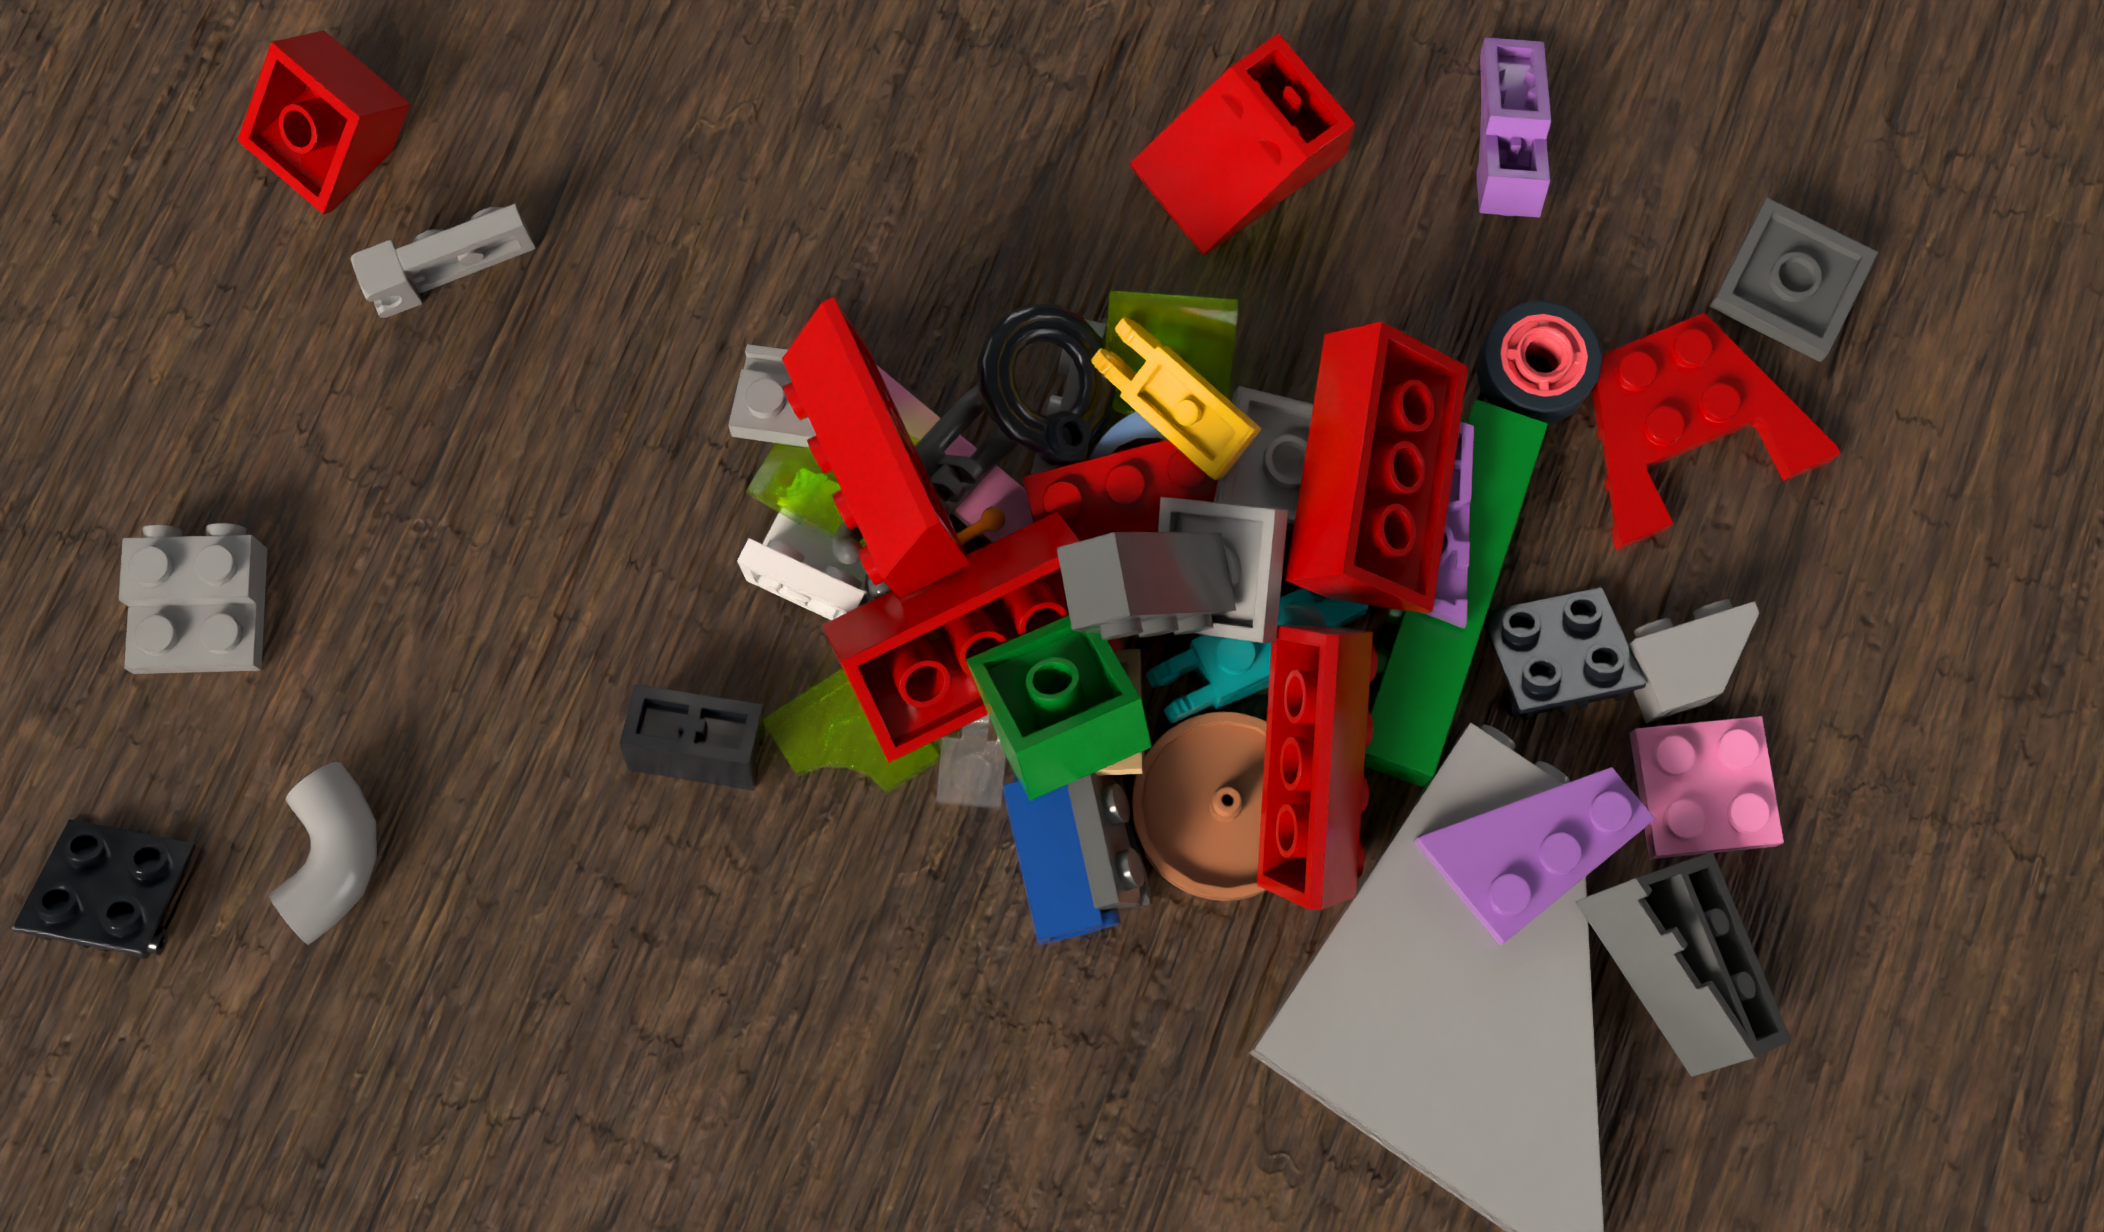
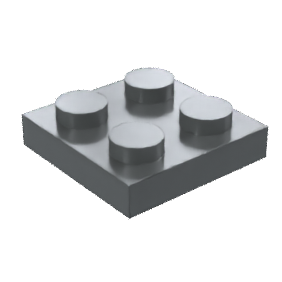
M1767 197L1759 207L1709 307L1821 362L1829 354L1878 255V251Z

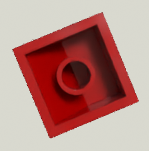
M326 31L290 37L271 42L237 141L319 212L326 214L332 212L392 152L411 103Z

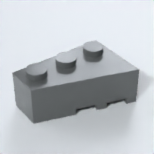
M1113 532L1057 548L1072 630L1099 633L1102 640L1117 639L1136 634L1139 635V638L1174 632V635H1183L1214 628L1212 616L1236 611L1221 533Z
M1713 852L1637 877L1575 901L1691 1077L1756 1058L1792 1041Z

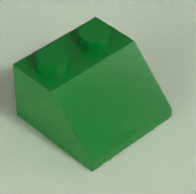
M1069 615L966 659L1004 753L1029 801L1152 747L1141 697L1108 641L1102 640L1099 633L1072 630Z

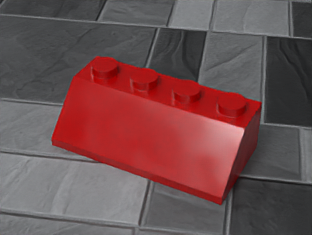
M834 296L819 305L782 358L792 382L783 386V390L798 419L802 421L808 417L816 435L809 438L807 443L821 471L825 475L832 471L835 474L841 490L832 494V498L846 526L850 530L858 526L867 545L858 549L857 552L869 578L875 586L885 582L899 599H902L969 565L970 561L869 348Z
M1382 321L1324 335L1285 581L1331 600L1418 613L1433 612L1468 366Z
M1058 512L968 554L969 565L902 599H899L891 591L822 625L888 763L988 715L966 659L1069 615L1057 548L1080 542V540ZM1119 638L1107 640L1114 653L1123 649Z
M1277 625L1276 642L1271 644L1257 886L1308 910H1323L1356 898L1357 879L1362 875L1365 856L1360 842L1361 814L1366 810L1369 799L1368 783L1364 777L1365 748L1369 746L1373 735V721L1368 711L1369 685L1374 679L1377 670V654L1372 645L1373 632L1345 627Z

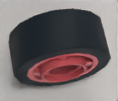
M1540 300L1520 303L1498 318L1480 347L1476 372L1480 390L1489 404L1548 423L1549 425L1562 421L1578 410L1599 380L1603 357L1598 336L1583 316L1566 305ZM1534 354L1543 357L1550 364L1552 372H1537L1526 361V355Z

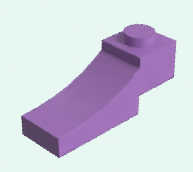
M1484 37L1480 54L1481 128L1479 163L1476 172L1479 213L1540 218L1550 184L1546 139L1551 124V110L1544 42Z

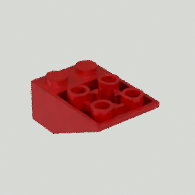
M1278 33L1226 70L1130 162L1129 167L1204 257L1346 156L1356 124Z

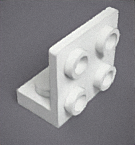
M803 470L794 482L763 544L749 538L737 562L746 581L833 620L875 599L865 590V576L867 572L862 562L859 561L852 565L844 564L834 557L832 553L833 537L839 526L844 522L832 498V494L841 490L840 485L807 470ZM863 538L860 542L862 547L867 545Z

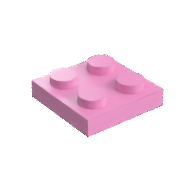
M1762 716L1637 728L1629 733L1639 798L1656 818L1644 828L1649 859L1776 847L1784 843Z

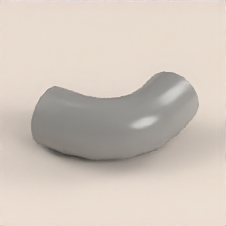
M341 762L329 763L315 770L296 784L288 793L286 802L305 826L310 836L311 850L306 863L297 873L268 893L277 911L297 936L307 945H310L337 925L362 898L377 861L376 820L361 788Z

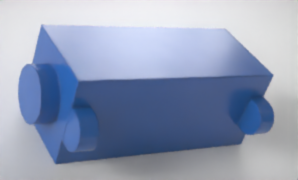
M1014 773L1015 782L1004 784L1003 792L1037 945L1100 932L1101 929L1120 925L1121 921L1118 910L1100 913L1099 909L1094 908L1068 786L1065 785L1029 801Z

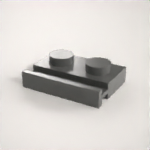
M1092 773L1067 784L1094 908L1114 910L1126 908V910H1132L1153 904L1140 843L1134 828L1125 778L1115 779L1114 776Z

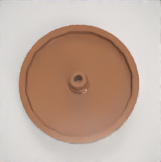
M1212 712L1198 715L1169 729L1153 744L1144 757L1143 774L1136 775L1131 797L1132 818L1140 848L1149 863L1162 877L1189 894L1210 900L1231 901L1250 898L1267 891L1257 886L1266 721L1236 712Z

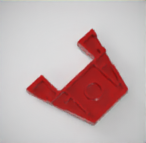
M1705 313L1602 354L1603 360L1599 380L1592 389L1598 440H1602L1606 465L1605 490L1606 492L1609 491L1614 523V526L1611 528L1612 541L1617 551L1662 533L1674 524L1647 471L1650 467L1750 426L1755 427L1783 482L1832 462L1841 454L1837 445Z

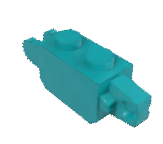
M1300 588L1280 598L1277 625L1343 627L1363 617L1369 607L1365 604L1324 599L1319 594ZM1202 635L1191 641L1187 651L1157 665L1145 675L1151 687L1154 688L1168 685L1179 677L1195 670L1203 688L1176 698L1164 709L1169 722L1175 723L1212 705L1215 711L1227 708L1268 688L1272 642L1259 643Z

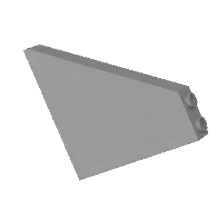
M1470 723L1458 735L1438 765L1434 777L1425 785L1356 889V898L1348 901L1248 1053L1504 1231L1604 1232L1588 920L1575 902L1587 897L1586 877L1508 941L1499 946L1414 843L1417 837L1571 782L1564 773L1554 766L1542 761H1537L1534 765L1513 751L1516 747L1515 743L1498 729L1489 725H1482L1481 728H1478Z

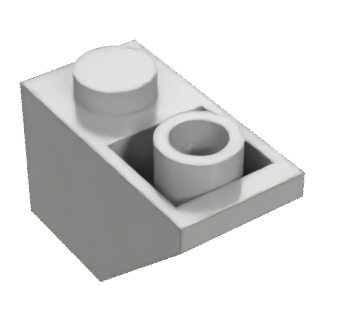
M1725 599L1695 610L1693 612L1694 621L1673 627L1671 619L1664 618L1643 625L1633 631L1636 639L1629 644V648L1646 683L1645 688L1635 690L1634 694L1646 724L1704 706L1724 692L1759 615L1755 601L1733 608L1730 599Z

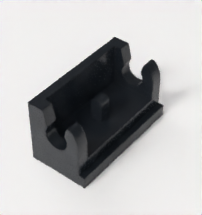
M635 684L620 740L627 768L630 771L754 791L758 777V764L756 763L758 746L763 747L765 739L762 716L764 711L763 705Z

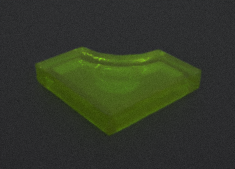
M843 669L763 719L765 727L798 777L819 768H848L870 777L887 795L940 760L939 754L933 745L929 743L888 763Z

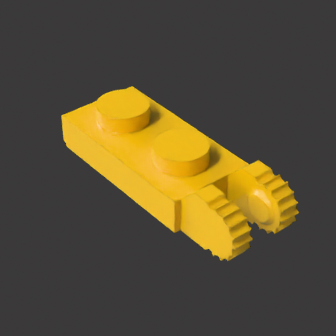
M1129 317L1122 318L1115 327V332L1118 333V336H1120L1124 343L1136 351L1146 362L1136 373L1117 354L1101 348L1092 358V364L1122 392L1120 397L1208 476L1214 480L1223 479L1262 428L1167 345L1162 346L1155 336L1134 320H1131Z

